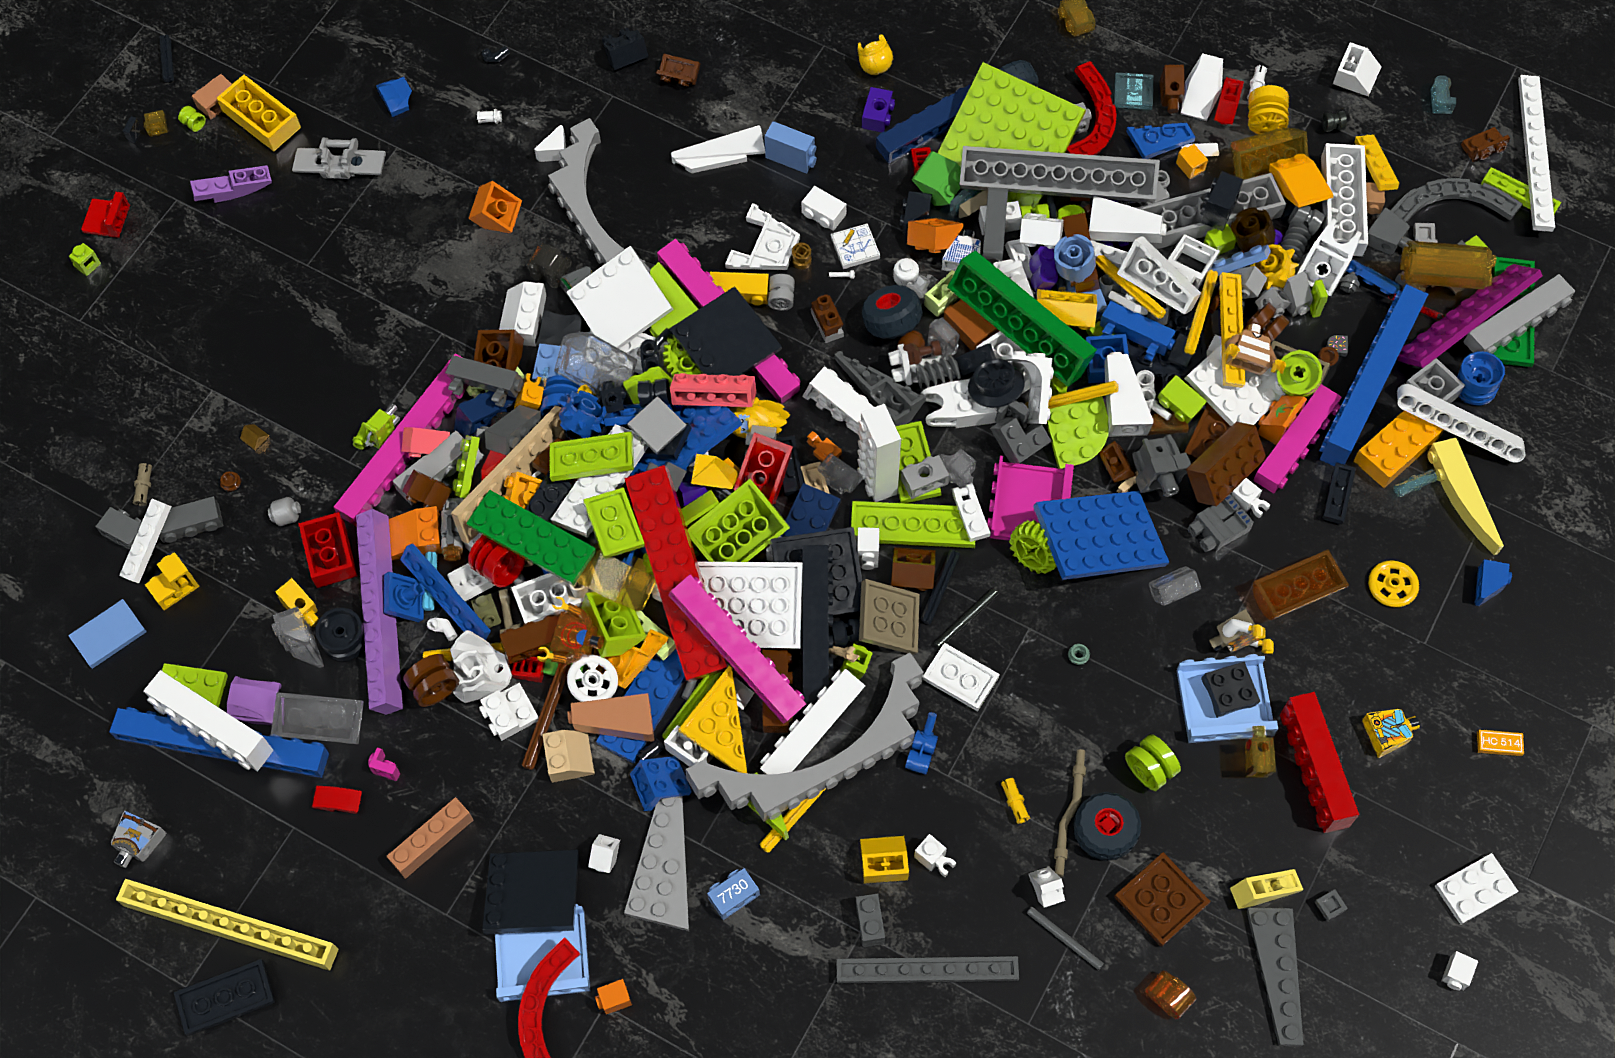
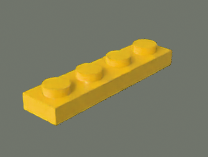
M1356 136L1355 145L1365 146V164L1378 190L1398 189L1399 181L1375 136Z

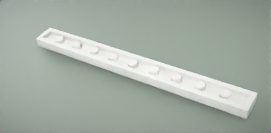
M1520 75L1518 83L1533 230L1553 232L1555 221L1539 76Z

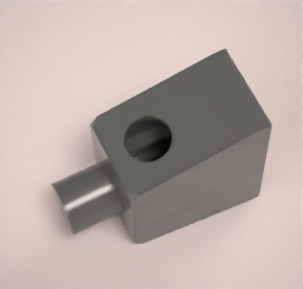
M1386 207L1368 230L1367 246L1390 255L1395 252L1398 246L1409 252L1415 241L1406 237L1410 226Z

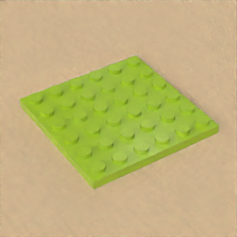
M983 62L938 154L956 162L961 167L963 146L1065 153L1086 110ZM1008 192V197L1013 202L1018 201L1019 207L1031 205L1032 208H1035L1043 197L1041 194Z

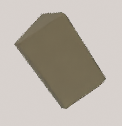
M983 190L959 206L958 217H967L979 210L980 206L987 205L988 191Z

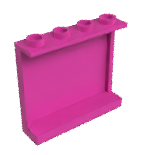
M1000 456L999 463H995L993 474L997 475V481H993L991 493L995 494V500H990L989 512H993V517L988 518L987 524L991 531L990 538L1010 541V535L1022 522L1036 520L1039 523L1033 508L1036 502L1070 498L1074 465L1065 464L1064 469L1003 462V456Z

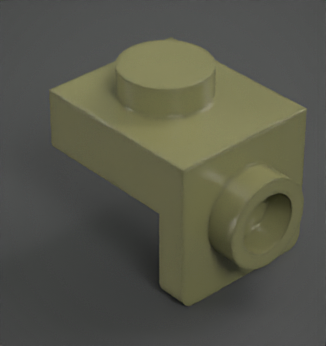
M491 594L480 596L471 601L474 612L488 628L501 623Z

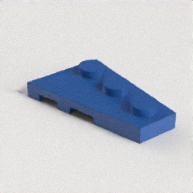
M1187 123L1164 124L1163 127H1152L1150 125L1139 129L1127 127L1126 131L1142 159L1155 157L1195 141V135Z

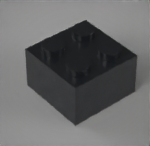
M1221 171L1219 178H1214L1210 193H1207L1200 212L1203 215L1202 224L1220 231L1224 230L1237 203L1244 179Z

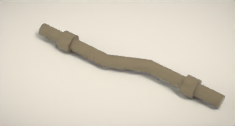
M1081 749L1077 750L1076 764L1073 766V799L1059 823L1058 843L1054 852V858L1056 859L1055 873L1059 877L1064 876V865L1068 856V850L1066 849L1068 825L1081 803L1083 777L1086 775V767L1084 766L1085 750Z

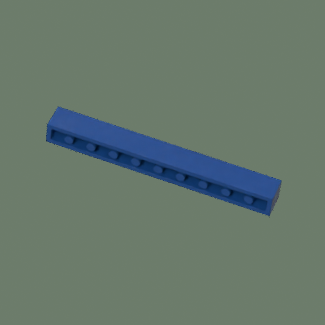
M126 707V710L118 708L110 729V733L118 740L239 762L234 757L230 759L224 755L217 746L213 748L207 744L200 735L196 737L190 733L183 724L181 726L170 719L169 715L163 717L152 711L141 713L139 710L131 707ZM270 734V736L262 735L274 751L261 767L322 778L329 752L323 744L318 742L307 744L297 738L286 740L276 734Z

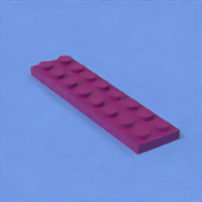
M1516 264L1508 266L1504 272L1492 278L1491 282L1479 288L1474 295L1462 301L1461 305L1449 311L1444 318L1432 324L1431 328L1419 334L1414 341L1403 346L1397 360L1424 368L1542 277L1540 269Z

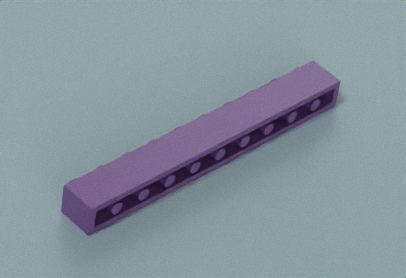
M370 509L356 515L368 699L370 710L387 715L403 709L396 616L384 613V574L393 572L389 518L381 512Z

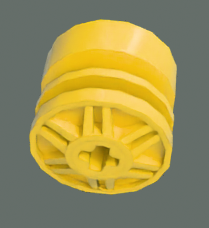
M1266 85L1254 89L1249 94L1248 126L1251 131L1259 135L1269 136L1281 133L1288 127L1289 95L1285 89L1279 86Z

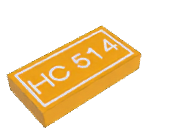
M1478 730V753L1512 756L1524 755L1523 733Z

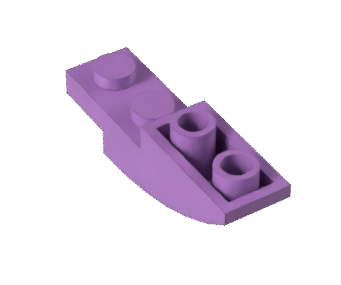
M268 166L229 171V176L190 181L194 201L213 198L214 203L248 195L272 183Z

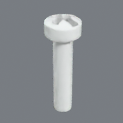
M850 270V272H829V277H850V279H854L855 272L854 270Z

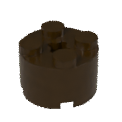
M1251 207L1242 210L1235 216L1236 220L1234 223H1231V229L1237 245L1245 253L1257 245L1263 247L1275 243L1276 232L1269 213L1264 209L1257 210V207Z

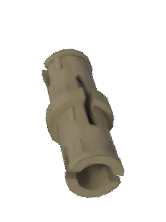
M146 463L139 464L137 480L134 482L136 489L133 504L135 505L138 502L139 506L147 504L148 489L151 488L150 475L152 465L150 464L147 467Z

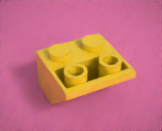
M904 836L860 839L864 883L908 880L909 868Z

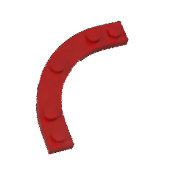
M1089 61L1077 66L1074 72L1083 82L1093 99L1096 111L1095 126L1091 134L1085 139L1068 146L1065 152L1068 154L1097 155L1107 145L1115 130L1116 107L1113 105L1110 97L1112 93L1092 62Z
M566 937L540 961L532 972L523 992L519 1007L518 1032L525 1058H551L542 1030L545 1001L556 979L581 955Z

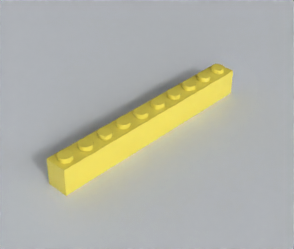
M125 879L116 898L124 907L329 971L339 950L333 943Z

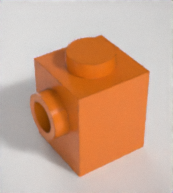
M623 979L597 988L599 995L595 996L599 1010L604 1009L606 1015L632 1005Z

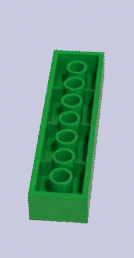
M976 250L961 259L947 288L1027 354L1043 353L1045 358H1052L1051 367L1054 370L1053 375L1067 387L1077 381L1084 373L1097 349Z

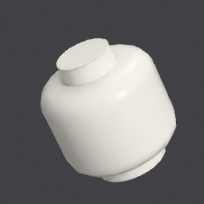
M908 258L897 261L893 272L894 281L897 285L906 286L908 282H915L919 275L918 264Z

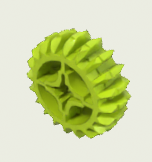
M1027 520L1019 524L1010 535L1009 543L1012 545L1010 549L1015 552L1013 556L1019 559L1018 562L1024 564V568L1028 567L1031 572L1036 571L1038 574L1041 572L1046 574L1057 567L1047 543L1048 538H1045V530L1041 528L1040 523H1037L1036 520Z

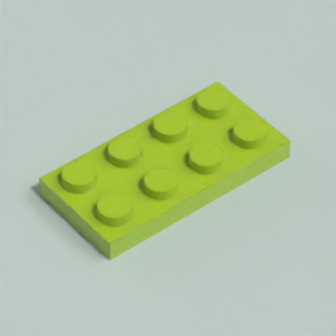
M921 421L895 426L901 438L898 479L900 502L904 504L941 496V489L938 488L916 498H910L901 480V470L909 464L915 465L922 462L925 458L930 457L931 454ZM920 474L921 477H928L927 474Z
M632 432L550 443L551 481L634 470Z

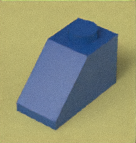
M1485 559L1478 567L1476 606L1482 605L1500 593L1507 584H1510L1512 572H1509V564Z

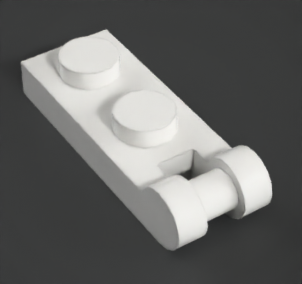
M967 484L966 487L960 489L959 487L953 488L952 494L970 542L990 537V531L973 484ZM968 495L969 499L963 501L962 496Z

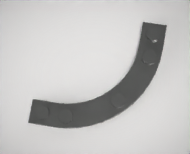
M1447 178L1427 182L1422 187L1412 189L1390 211L1407 223L1417 211L1430 203L1445 199H1465L1483 204L1511 220L1521 208L1522 203L1486 183L1481 185L1470 182V179Z

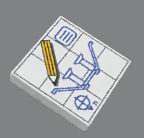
M868 224L831 234L832 242L843 269L880 259V253Z

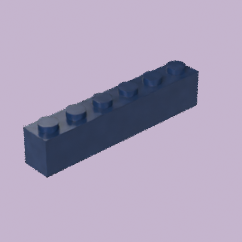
M971 86L959 88L952 95L943 97L938 103L929 105L922 112L913 114L908 120L896 124L886 132L880 133L876 137V149L890 164L911 152V149L918 148L950 129Z

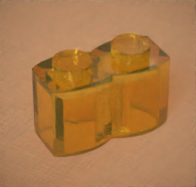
M1085 0L1060 1L1058 14L1061 19H1064L1067 31L1071 32L1074 37L1095 30L1096 21Z

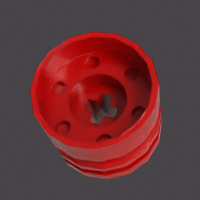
M482 535L470 550L468 564L471 569L485 577L495 586L506 587L518 578L525 565V559Z

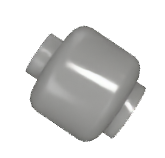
M290 497L275 500L271 503L270 508H268L271 522L276 523L278 526L295 523L299 518V513H301L299 503Z

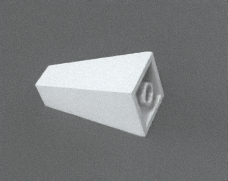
M1112 352L1105 359V383L1116 381L1119 391L1105 395L1109 427L1108 437L1147 436L1153 425V418L1129 356L1121 352Z

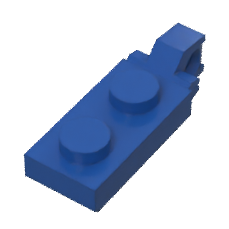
M1352 260L1346 269L1348 273L1355 272L1356 276L1363 277V281L1367 284L1379 286L1380 291L1387 295L1396 294L1401 289L1400 284L1355 260Z

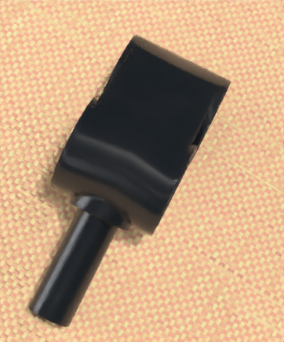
M665 328L655 341L647 339L641 343L640 356L643 373L649 368L660 367L659 350L661 349L660 346L671 335L668 328ZM648 350L654 351L650 354L646 353Z

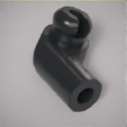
M506 46L496 53L491 52L487 48L481 52L484 61L496 63L510 54Z

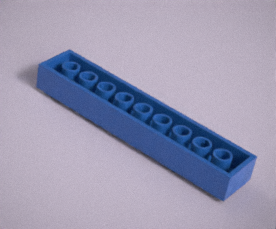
M1407 284L1403 291L1398 290L1319 450L1323 453L1319 460L1332 466L1335 463L1345 465L1428 293Z

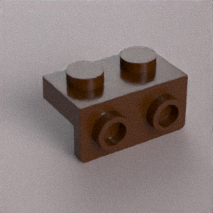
M664 54L660 70H657L656 74L661 77L660 80L671 83V80L678 81L679 85L689 87V84L695 85L700 63Z

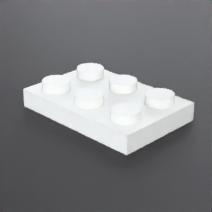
M944 643L923 675L922 680L978 711L1000 674Z
M1492 853L1435 885V888L1460 925L1518 892Z

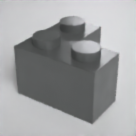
M1006 417L990 428L1009 463H1021L1051 442L1042 424H1030L1025 429H1022L1016 418Z

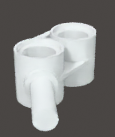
M1148 370L1140 371L1136 377L1144 398L1148 400L1146 403L1150 412L1155 411L1165 420H1169L1172 414L1160 406L1155 399L1154 374Z

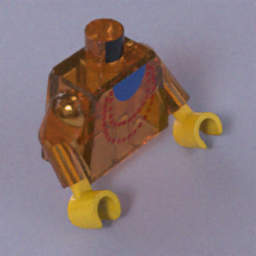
M555 597L562 601V606L556 607L552 604L553 608L556 610L564 609L565 612L560 613L550 649L548 650L546 647L538 649V651H544L546 657L537 656V659L541 662L551 659V662L569 665L581 660L582 657H589L592 648L601 649L604 644L603 636L596 635L598 628L592 625L593 621L584 609L571 603L566 604L562 597Z

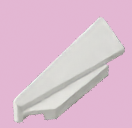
M758 125L671 153L672 163H678L684 166L686 171L695 173L747 162L746 155L765 153L761 127Z

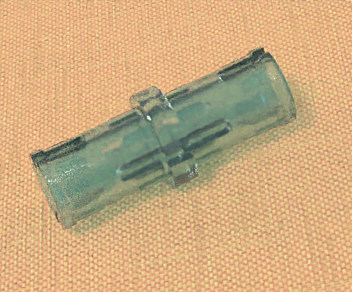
M1432 469L1417 476L1412 475L1408 480L1395 484L1394 491L1398 497L1414 490L1419 491L1423 486L1436 482L1437 475Z

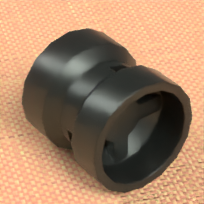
M1339 111L1336 114L1324 113L1322 118L1324 131L1330 132L1333 129L1345 130L1347 125L1345 112Z

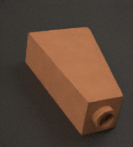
M648 693L571 703V711H568L569 724H573L575 731L654 741Z

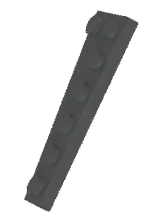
M1248 908L1247 916L1257 949L1256 953L1262 970V979L1265 982L1267 1000L1271 1008L1278 1046H1303L1293 909Z

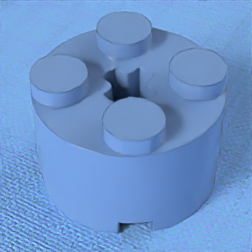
M1074 234L1072 237H1063L1057 242L1054 248L1057 272L1066 280L1077 283L1083 282L1085 278L1093 273L1096 266L1095 252L1091 241L1083 235Z

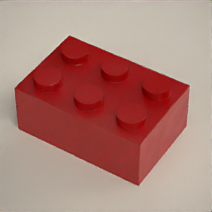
M339 512L298 523L311 579L317 588L358 576L345 523Z

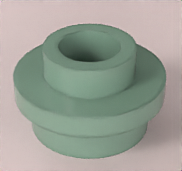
M1082 644L1073 645L1068 652L1069 660L1076 665L1085 664L1090 656L1088 648ZM1075 653H1081L1082 657L1077 658Z

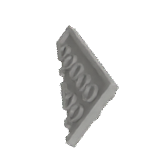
M683 796L662 798L656 804L624 914L689 931Z

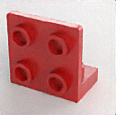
M115 192L114 198L111 201L92 199L81 229L82 232L119 238L130 207L125 195L121 192Z

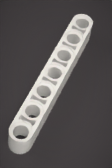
M1404 384L1398 388V406L1402 410L1511 462H1520L1524 459V441L1519 436L1413 385Z

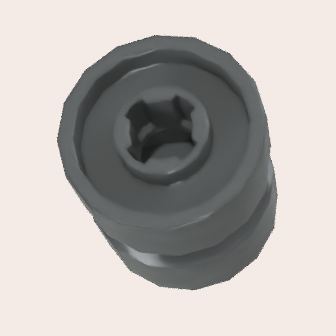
M1309 205L1299 208L1295 206L1288 218V223H1303L1308 228L1311 236H1313L1321 226L1325 214L1316 209L1311 210Z

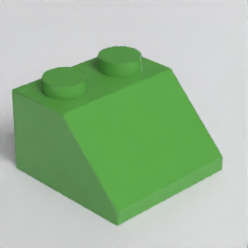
M932 151L912 178V181L923 193L932 194L931 203L933 206L949 205L960 189L961 167L956 162Z

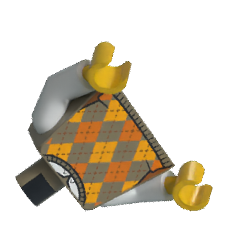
M1246 609L1218 625L1217 629L1220 635L1209 640L1215 651L1227 646L1230 652H1234L1248 645L1254 647L1262 646V653L1273 654L1274 650L1273 641L1271 639H1264L1265 628L1258 624L1255 625Z

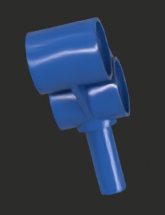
M933 712L928 713L924 730H917L912 744L913 750H910L905 766L906 769L925 775L927 774L938 740V736H935L932 732L937 717Z

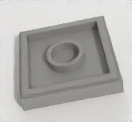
M657 396L627 426L658 454L687 425Z

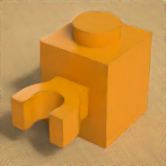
M527 373L525 375L522 390L517 395L514 409L522 405L537 410L541 406L544 387L538 385L542 377L538 376L535 382H531V374Z

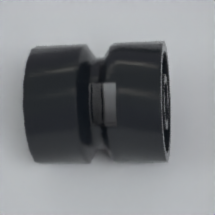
M667 378L655 379L654 383H651L650 380L638 381V398L641 407H646L657 396L666 405L670 404V388Z
M860 617L848 619L847 623H844L842 620L833 621L831 634L833 635L834 646L843 648L847 647L848 643L851 645L864 644V642L859 641ZM846 630H851L852 635L847 636Z

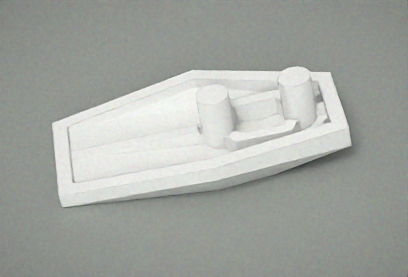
M1202 53L1185 81L1181 107L1182 115L1204 121L1208 120L1222 92V58Z

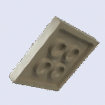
M863 580L861 582L859 641L907 654L911 653V655L918 653L919 594L872 580Z

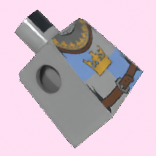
M124 811L111 841V845L120 851L114 863L126 868L132 857L142 862L145 861L167 833L161 827Z

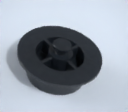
M990 359L984 361L976 368L969 380L968 392L971 399L977 404L989 408H998L1009 405L1017 400L1024 390L1025 381L1022 373L1008 361Z

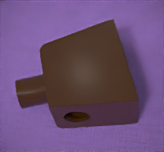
M1165 65L1159 81L1161 105L1168 107V113L1174 114L1179 112V106H1181L1184 97V65Z

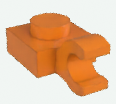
M813 431L807 436V443L815 448L813 455L829 467L842 454V450L828 438L822 441Z

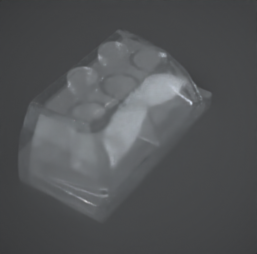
M576 332L563 336L554 372L580 386L587 385L594 394L597 393L598 385H602V382L609 380L617 382L620 387H623L626 394L623 382L634 376L638 360L590 332Z
M277 692L271 736L358 744L364 701Z

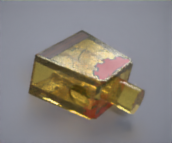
M1253 726V737L1246 741V777L1268 778L1276 772L1274 739L1266 737V726Z

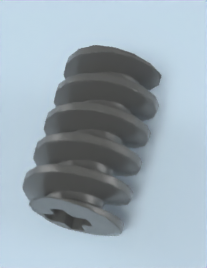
M1292 222L1280 246L1284 250H1295L1291 258L1293 263L1299 264L1303 252L1308 245V240L1311 238L1308 228L1303 223Z
M951 355L947 357V362L942 357L939 359V363L935 359L932 360L931 365L927 361L924 362V368L921 364L916 365V376L921 389L922 383H925L928 388L930 381L936 386L938 379L944 384L945 377L953 381V375H956L958 380L960 379L957 361Z

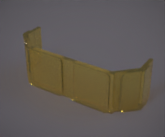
M596 548V553L576 582L614 602L641 611L644 609L656 580L654 574H649L629 566L614 557L604 559L601 550Z

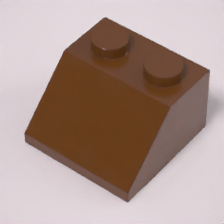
M894 547L891 586L900 589L913 587L922 591L933 589L936 550Z

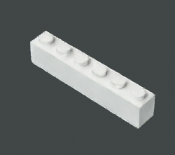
M845 669L843 672L838 670L831 678L834 683L829 688L825 686L817 695L820 699L816 704L810 703L803 711L805 714L804 718L801 721L796 719L790 726L789 730L791 733L787 738L782 736L774 745L777 748L772 755L768 752L760 761L763 765L760 769L766 774L792 772L862 691L865 685L848 670Z

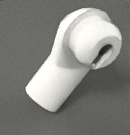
M443 618L428 620L427 627L432 631L444 632L448 641L457 637L449 620Z

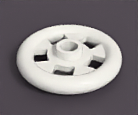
M586 655L577 659L570 666L567 674V684L571 694L580 702L608 699L617 690L618 675L614 666L607 659L601 658L598 655ZM587 664L590 670L583 674L580 668ZM598 665L606 670L604 674L595 670ZM589 678H594L596 683H590ZM582 679L584 687L578 688L576 680ZM603 680L610 682L608 689L601 688ZM588 690H597V696H588Z

